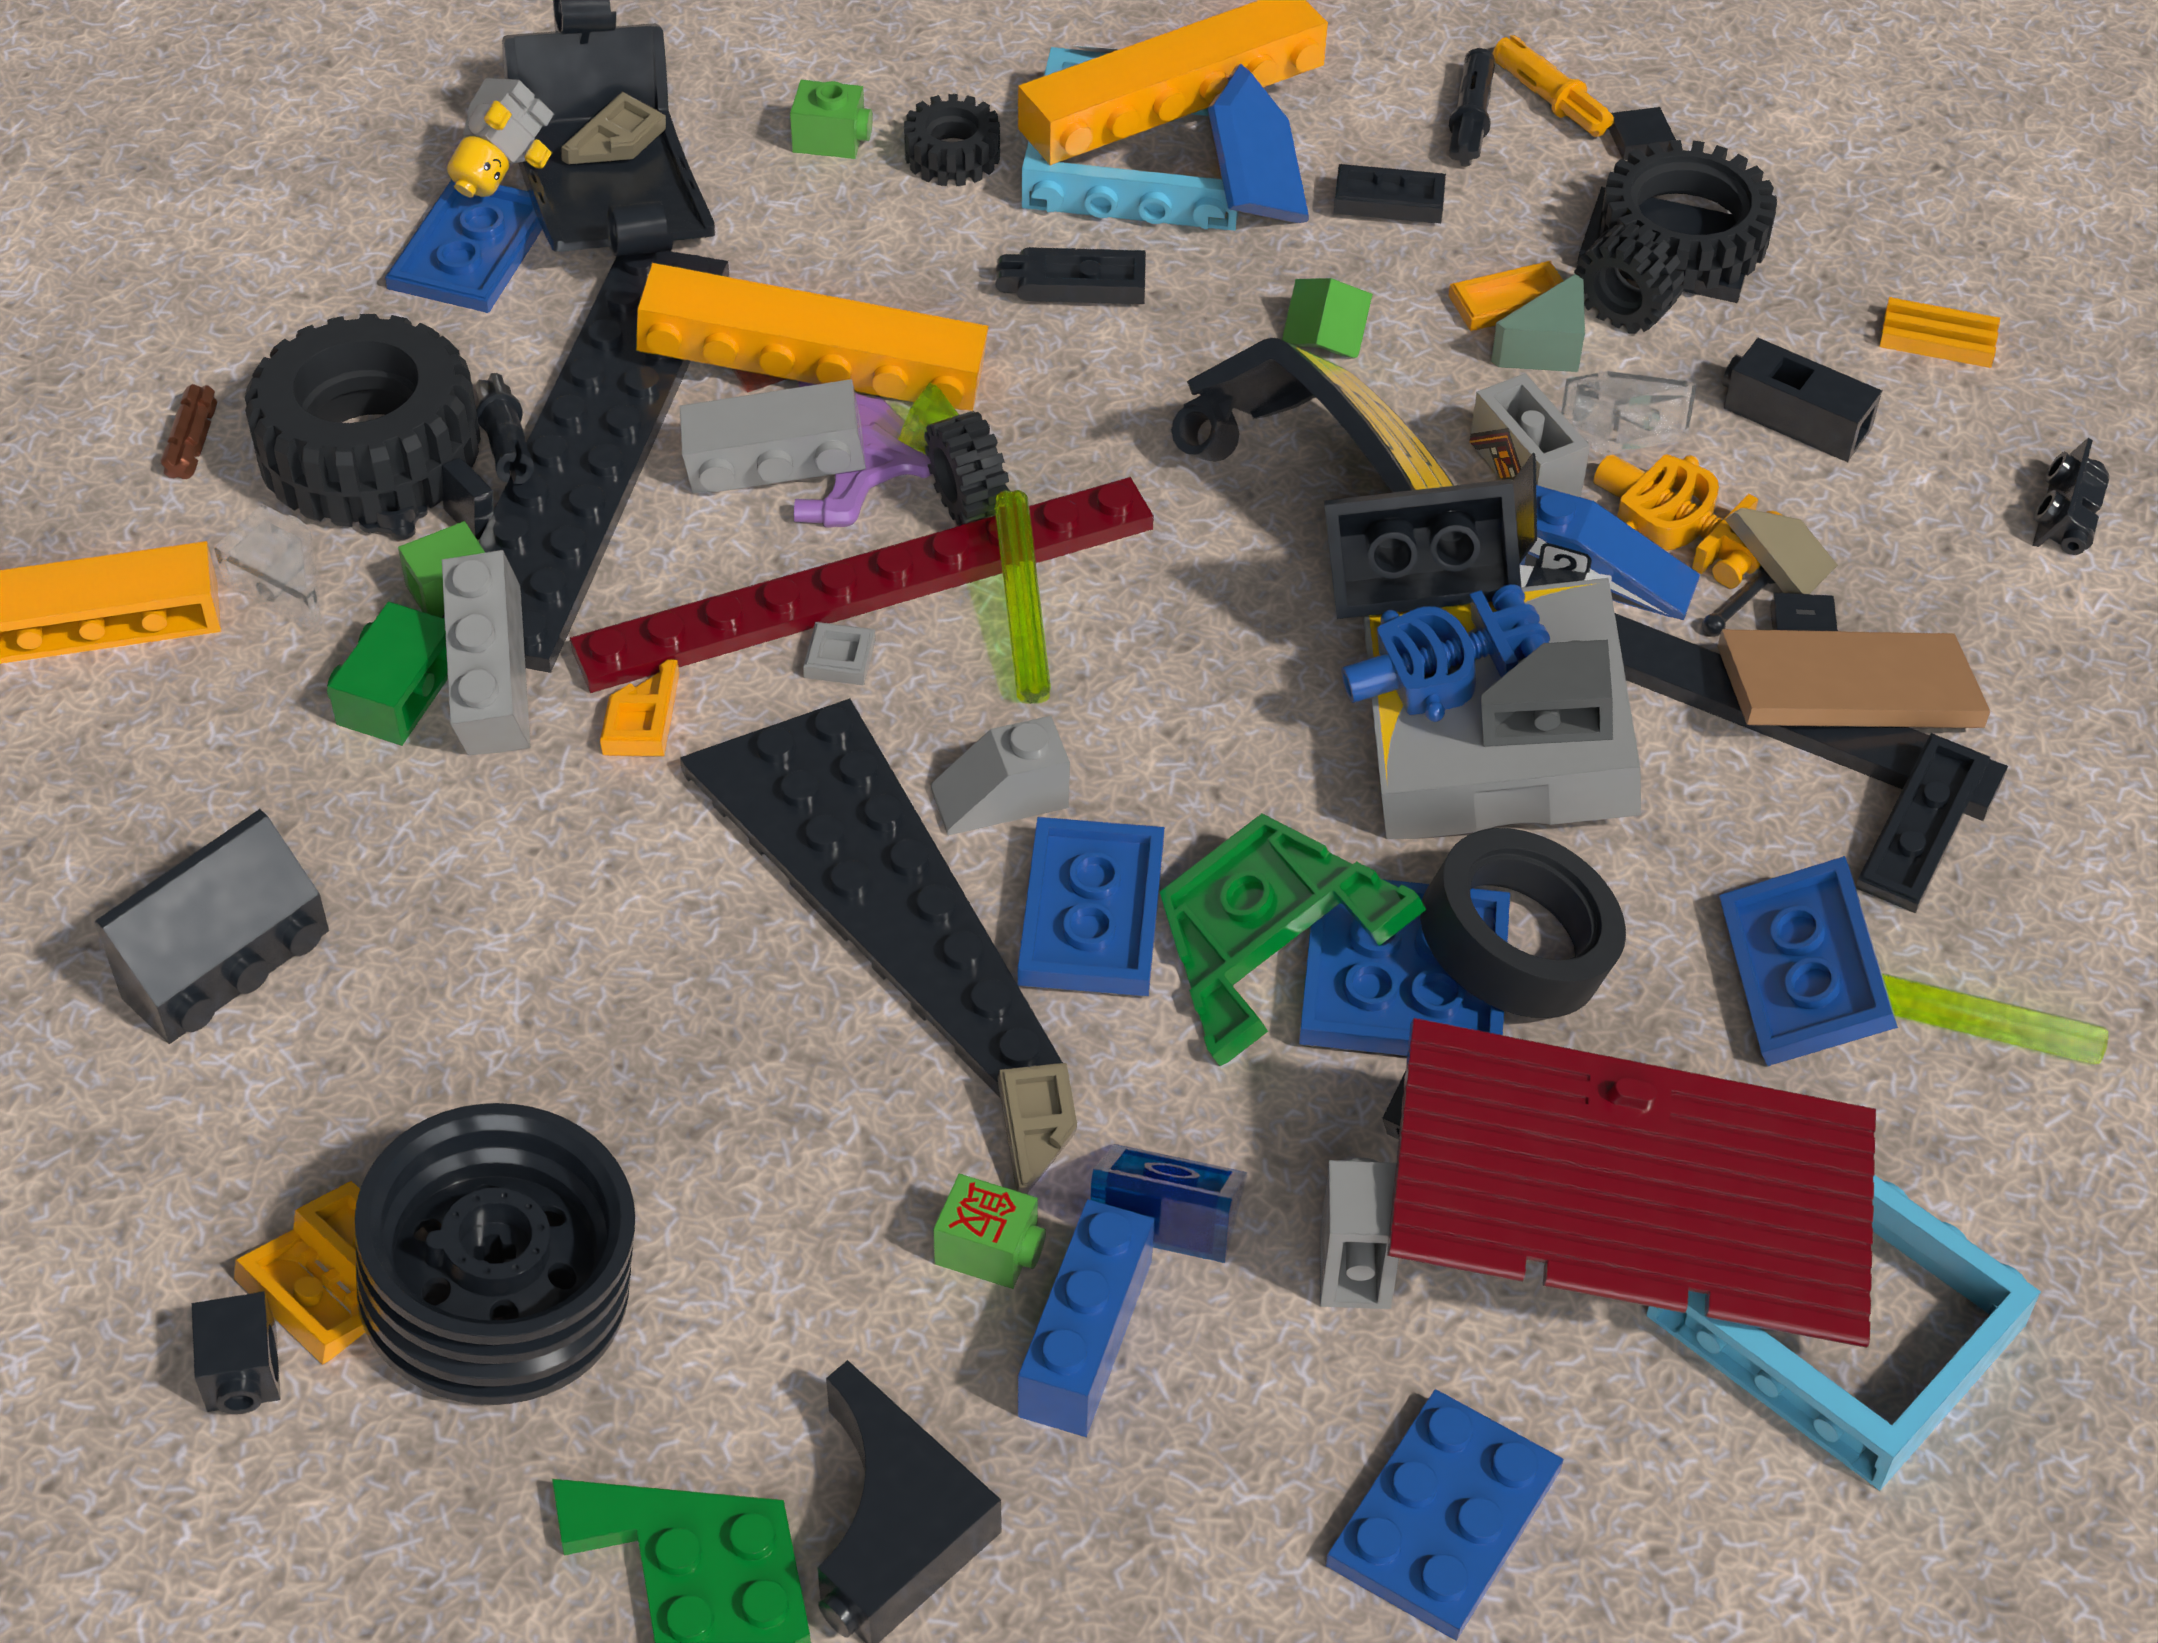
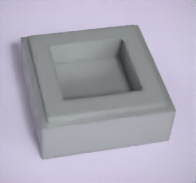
M815 622L803 666L804 678L864 685L876 641L875 629Z

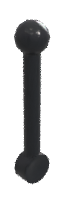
M1762 565L1759 568L1758 577L1718 614L1712 613L1704 618L1702 628L1707 635L1712 637L1719 636L1722 629H1726V622L1768 583H1775Z

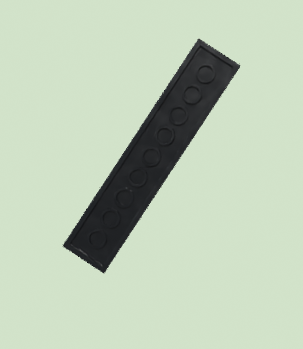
M666 251L616 256L527 440L528 451L534 463V473L528 481L522 484H514L512 476H510L493 511L492 518L489 519L479 540L485 553L504 551L520 584L525 668L552 672L691 362L689 360L636 351L638 307L652 263L729 277V264L726 260Z

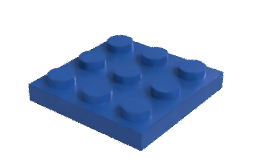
M1383 879L1397 887H1400L1402 884L1414 890L1421 901L1429 884ZM1470 889L1471 900L1482 920L1492 931L1508 943L1510 892ZM1338 904L1310 926L1299 1044L1407 1056L1410 1023L1413 1018L1503 1035L1504 1011L1478 999L1446 973L1427 945L1421 927L1420 915L1380 946H1378L1343 904Z

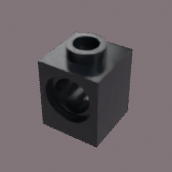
M265 1291L191 1303L194 1377L207 1412L220 1410L227 1414H245L256 1410L261 1403L281 1400L277 1329Z

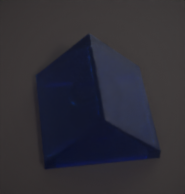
M1114 1144L1093 1169L1090 1200L1155 1218L1153 1248L1225 1263L1248 1172Z

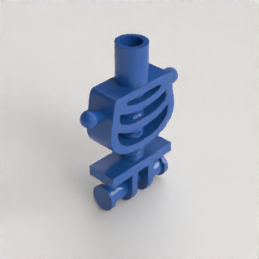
M1507 585L1500 588L1492 598V603L1497 610L1496 612H1492L1482 590L1470 594L1471 619L1477 631L1475 633L1471 632L1469 635L1456 617L1438 607H1420L1401 616L1394 610L1385 611L1380 619L1382 625L1377 627L1380 656L1341 667V674L1347 695L1352 703L1396 690L1409 715L1425 713L1428 720L1438 722L1444 717L1445 710L1460 707L1472 698L1476 686L1475 658L1479 660L1482 656L1486 658L1489 654L1502 678L1518 665V660L1526 658L1543 643H1549L1550 635L1545 626L1539 623L1540 617L1535 607L1525 604V594L1522 588L1518 585ZM1457 663L1462 665L1459 670L1448 675V669L1451 665L1453 667H1456ZM1432 671L1435 672L1433 677L1425 679L1426 673L1430 675Z

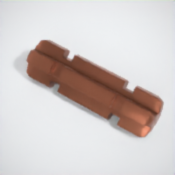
M191 384L184 390L180 402L182 405L177 411L167 440L169 444L165 447L161 458V464L165 467L164 475L168 478L190 479L195 473L199 461L195 457H199L202 452L211 421L207 418L211 419L218 403L214 398V389L208 385L200 387Z

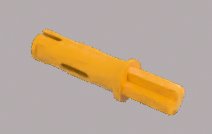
M1510 35V39L1504 37L1498 41L1493 50L1494 62L1509 71L1526 87L1550 103L1552 111L1559 118L1568 116L1593 137L1604 135L1606 129L1612 126L1614 121L1613 115L1605 106L1587 93V86L1583 81L1567 77L1556 66L1533 51L1515 35Z

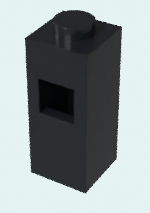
M1757 338L1743 356L1736 354L1731 359L1722 380V385L1728 388L1724 409L1847 463L1872 430L1883 391L1761 338Z

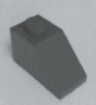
M1608 639L1543 643L1481 695L1484 747L1613 740V698Z

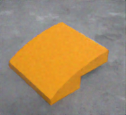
M352 1181L296 1209L293 1229L235 1260L234 1280L249 1294L265 1291L273 1317L322 1365L333 1359L365 1333L359 1315L356 1289L355 1210L360 1188ZM318 1260V1261H319L321 1264H323L329 1271L325 1272L324 1270H322V1269L315 1263V1261ZM303 1267H305L314 1277H312ZM341 1281L351 1292L347 1294L337 1282ZM323 1286H325L342 1304H344L350 1310L351 1314Z

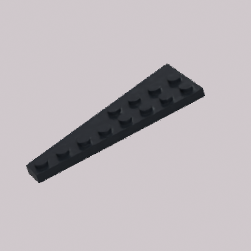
M851 698L680 757L681 770L687 781L692 780L712 800L713 807L723 817L727 816L749 838V844L761 856L765 854L789 878L790 885L845 941L850 940L871 962L872 969L883 980L887 978L911 1002V1008L924 1021L928 1020L955 1047V1053L999 1098L1000 1092L997 1078L1000 1070L1063 1063Z

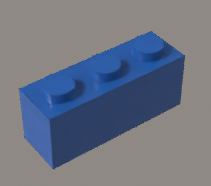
M1086 1200L1018 1374V1417L1087 1438L1152 1263L1155 1218L1093 1200Z

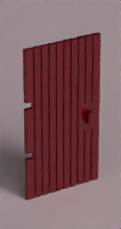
M1413 1018L1410 1023L1409 1049L1406 1061L1387 1256L1523 1282L1525 1278L1526 1260L1545 1263L1543 1286L1682 1313H1685L1687 1310L1688 1292H1698L1706 1294L1704 1315L1708 1318L1864 1348L1869 1346L1871 1321H1869V1316L1871 1315L1870 1292L1872 1288L1871 1246L1873 1245L1872 1222L1874 1205L1872 1204L1874 1199L1873 1177L1875 1175L1874 1154L1876 1138L1874 1137V1132L1876 1131L1875 1108Z

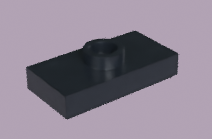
M1339 164L1333 214L1441 224L1446 174Z

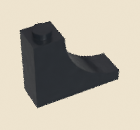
M847 1360L826 1377L829 1412L842 1425L856 1447L865 1471V1481L861 1501L851 1526L834 1551L817 1567L820 1590L818 1607L826 1621L841 1636L848 1638L855 1632L865 1643H879L1002 1533L1001 1499Z

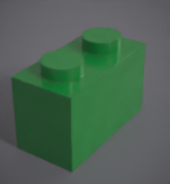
M388 601L374 622H369L364 626L359 636L358 644L344 664L337 665L329 677L327 696L331 700L336 725L403 746L448 680L445 619Z

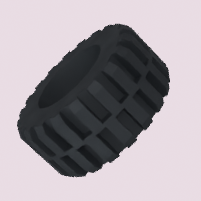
M360 314L359 319L344 320V316L327 319L326 325L317 328L309 325L298 330L296 338L288 341L284 338L275 345L270 352L271 358L263 357L247 386L245 393L247 407L245 412L264 483L269 490L276 494V498L294 511L299 508L302 515L319 522L324 518H329L336 526L352 527L353 522H359L360 517H365L366 524L369 525L378 522L377 513H382V510L392 512L414 506V512L417 514L418 507L427 504L428 507L432 508L442 502L444 497L442 464L461 458L472 468L479 454L480 428L470 371L466 360L460 356L459 350L444 336L440 337L439 333L433 328L422 323L413 326L412 322L404 317L391 315L390 319H379L377 314ZM384 414V416L368 421L342 423L359 416Z

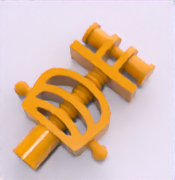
M1612 453L1608 454L1599 464L1593 483L1621 498L1617 514L1620 520L1665 551L1688 545L1699 535L1705 538L1696 548L1692 569L1696 572L1703 574L1719 557L1722 560L1714 565L1712 569L1713 576L1718 583L1733 589L1741 583L1745 572L1752 574L1761 566L1725 521L1730 514L1740 508L1756 510L1758 498L1748 493L1723 520L1721 517L1717 518L1713 513L1719 490L1718 479L1712 472L1700 467L1699 461L1695 456L1687 455L1683 459H1679L1665 454L1647 472ZM1673 488L1679 490L1677 495L1675 494V492H1672ZM1692 496L1697 497L1702 502V505L1692 504ZM1767 511V512H1766V513H1772V514L1782 515V514H1780V513H1778V512H1776V511Z

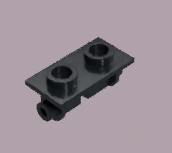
M2087 438L2070 454L2065 451L2060 453L2049 466L2044 480L2049 483L2047 494L2034 513V520L2038 522V527L2032 546L2039 547L2050 538L2060 544L2063 551L2071 555H2079L2092 546L2099 516L2095 513L2102 508L2110 479L2109 473L2102 462L2088 458L2093 442L2092 439Z

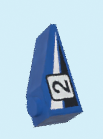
M1536 485L1537 541L1520 565L1610 575L1612 577L1610 582L1612 601L1671 618L1685 619L1699 582V573L1596 502Z

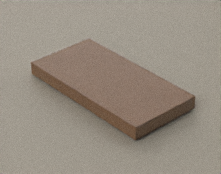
M1722 629L1718 641V650L1747 725L1985 728L1991 712L1955 633Z

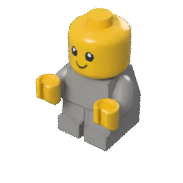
M485 78L470 103L463 132L465 138L461 140L447 165V172L455 182L454 188L464 196L470 198L474 195L481 197L491 196L495 193L507 173L509 164L527 161L533 167L542 169L552 154L540 140H535V136L542 126L548 125L554 113L541 100L534 98L535 95L520 80Z

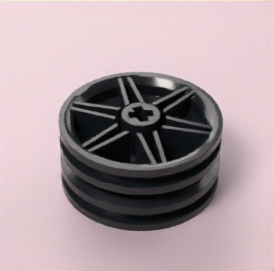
M507 1103L463 1106L431 1116L403 1132L374 1161L361 1185L356 1202L357 1305L362 1325L372 1346L396 1373L410 1383L439 1397L470 1404L500 1405L528 1401L559 1390L581 1377L596 1364L612 1344L621 1327L629 1299L635 1233V1207L631 1188L622 1168L610 1151L584 1128L562 1116L531 1106ZM550 1211L561 1215L565 1223L560 1226H550L544 1212ZM422 1227L429 1233L426 1241H420L414 1237L416 1232ZM505 1316L504 1320H494V1318Z

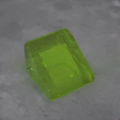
M930 382L913 403L898 438L902 443L925 454V446L928 445L924 439V434L927 432L926 427L929 424L959 415L935 384Z

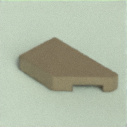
M622 92L562 146V161L567 164L634 159L666 129V115Z
M1746 508L1738 509L1725 519L1783 593L1810 594L1838 566L1801 519Z
M1067 1063L999 1071L997 1080L1014 1182L1018 1192L1028 1194L1075 1135L1077 1120Z

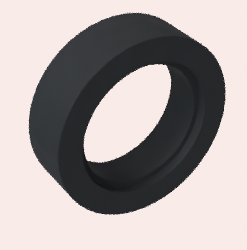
M1491 828L1471 833L1462 838L1451 849L1422 898V903L1426 908L1420 914L1423 935L1433 956L1446 973L1466 991L1485 1003L1500 1010L1524 1017H1561L1585 1006L1614 967L1625 946L1626 926L1624 916L1615 895L1602 877L1587 862L1566 847L1546 837L1523 830ZM1483 885L1498 886L1517 891L1535 900L1550 911L1563 925L1574 945L1575 957L1567 960L1545 959L1528 954L1510 945L1492 931L1482 920L1471 900L1470 889Z

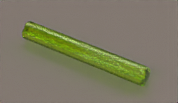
M1004 490L996 496L995 512L1017 698L1023 704L1043 703L1050 697L1051 683L1028 496L1021 490L1012 492Z
M1882 973L1894 1016L2093 1065L2101 1063L2106 1053L2109 1034L2108 1029L2104 1026Z

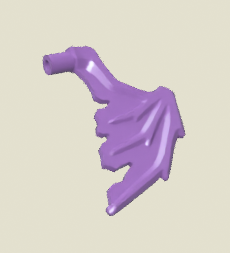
M802 381L798 382V387L817 385ZM855 393L861 419L866 469L835 474L834 488L824 500L795 499L794 522L822 523L825 528L851 526L859 517L869 489L901 475H914L921 478L932 475L928 468V464L931 462L925 454V446L928 445L924 439L925 428L913 427L881 397L875 396V398Z

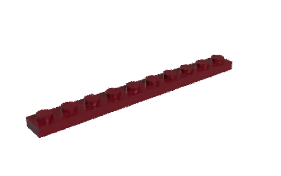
M1128 477L570 637L571 648L589 692L594 693L655 675L660 672L659 665L667 660H677L678 666L683 667L813 629L815 622L834 623L1153 530L1154 515L1132 478Z

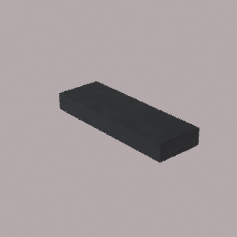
M1930 733L1857 880L1856 889L1916 913L1988 767L1990 756Z

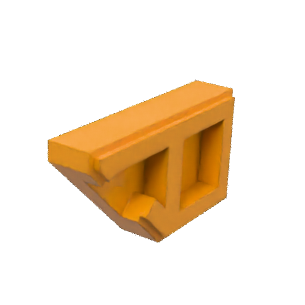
M667 660L660 664V672L635 687L630 683L609 696L600 737L603 755L665 756L680 673L677 660Z

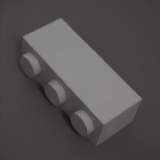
M852 379L680 405L682 456L693 493L720 492L866 469L861 419Z
M503 550L442 559L450 724L468 755L500 753L531 748L520 584Z

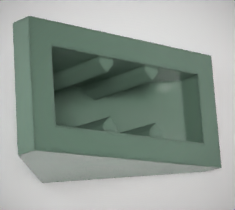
M1574 274L1496 323L1491 362L1500 368L1578 372L1585 337L1583 279Z

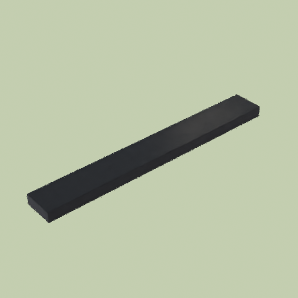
M1615 613L1626 681L1900 789H1903L1929 735L1909 727L1747 725L1719 653ZM1992 759L1989 760L1988 767L1965 812L1966 815L1984 821L2004 780L2008 768L2007 765Z

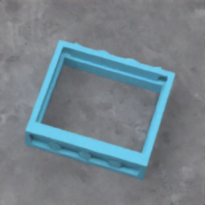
M1051 47L1044 76L1108 53ZM1208 108L1192 113L1194 115L1209 116ZM1028 141L1022 166V208L1092 215L1097 218L1111 217L1139 220L1152 224L1167 223L1195 226L1207 230L1208 228L1236 231L1239 211L1228 209L1222 179L1064 162L1049 165Z
M1874 1175L1873 1232L1990 1315L1893 1425L1760 1327L1705 1317L1706 1294L1689 1291L1688 1306L1685 1313L1649 1306L1646 1316L1880 1491L2022 1331L2029 1320L2041 1291L2028 1283L2015 1268L1998 1262L1967 1240L1958 1228L1949 1223L1941 1222L1914 1203L1898 1186L1891 1182L1883 1181Z

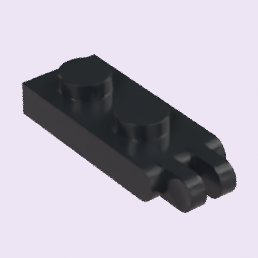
M1027 247L1022 249L1019 254H1004L997 259L995 286L1003 293H1017L1018 297L1024 301L1145 304L1146 250Z

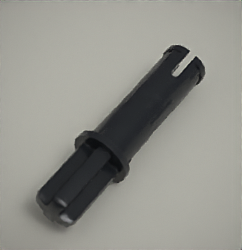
M1483 48L1472 49L1465 55L1457 107L1449 117L1448 126L1452 133L1449 155L1451 159L1460 160L1461 166L1465 167L1472 164V159L1480 157L1483 138L1490 131L1491 119L1487 111L1491 97L1495 59L1491 51Z
M491 373L488 380L479 379L476 383L475 391L479 402L476 409L478 423L487 432L498 478L508 483L511 472L513 483L522 484L528 481L534 473V463L528 451L525 435L520 423L523 409L519 400L512 395L510 387L504 384L502 375Z

